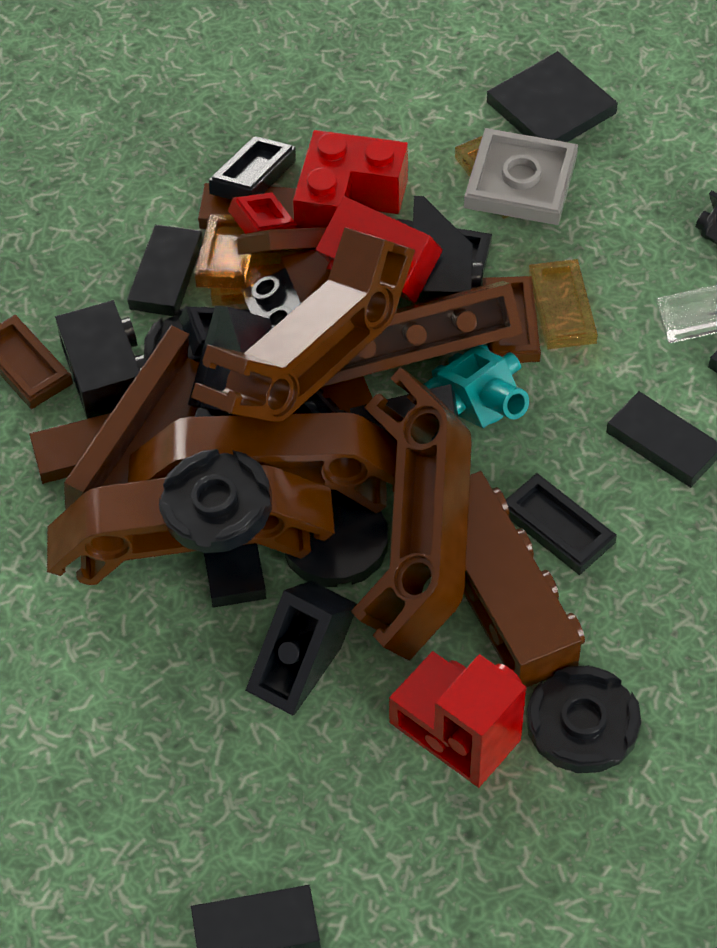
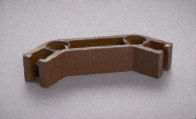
M345 227L328 280L245 353L207 344L203 365L216 369V366L219 365L231 371L223 391L204 384L195 383L191 398L231 414L272 422L285 420L391 323L415 250Z
M400 367L390 379L409 393L407 398L416 406L403 418L398 412L386 405L388 400L379 393L364 407L397 440L390 568L351 612L360 622L376 630L373 637L383 648L410 661L456 611L463 599L472 440L471 433L466 424L424 384ZM437 431H439L437 436L432 440L434 434ZM431 578L430 585L422 593L426 581Z
M354 413L291 414L280 422L241 415L186 417L172 422L130 455L127 482L166 478L168 473L183 459L204 450L218 449L219 454H233L232 450L246 453L260 465L276 467L330 487L331 490H337L377 514L387 507L386 482L393 485L394 492L397 440L384 429Z
M261 465L272 490V511L264 528L245 544L257 543L302 559L311 552L309 532L314 533V538L321 541L327 540L335 533L331 488L276 467ZM166 478L101 486L90 489L82 494L47 526V572L61 576L66 572V566L81 556V568L76 572L77 580L86 585H97L126 560L196 551L184 547L171 537L159 510V497L161 499L164 491L163 483Z

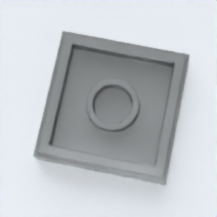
M485 128L465 192L464 208L559 225L577 158L578 144Z

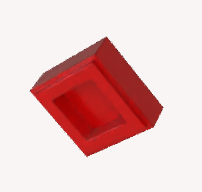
M272 192L235 197L232 199L228 212L245 234L265 230L295 229L297 226Z

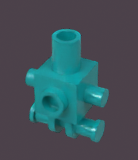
M485 344L472 347L463 355L460 353L454 354L449 358L448 366L439 365L432 370L433 378L424 383L428 389L451 384L456 395L458 416L481 428L499 421L504 416L509 419H518L526 413L529 407L527 392L517 387L512 376L521 369V363L518 358L511 352L501 357L492 353Z

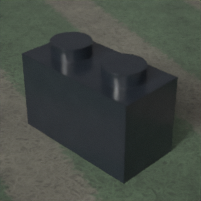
M114 300L55 316L61 346L87 419L112 413L146 363L143 354L134 356L132 347H136L138 344L132 322L129 317L120 318Z

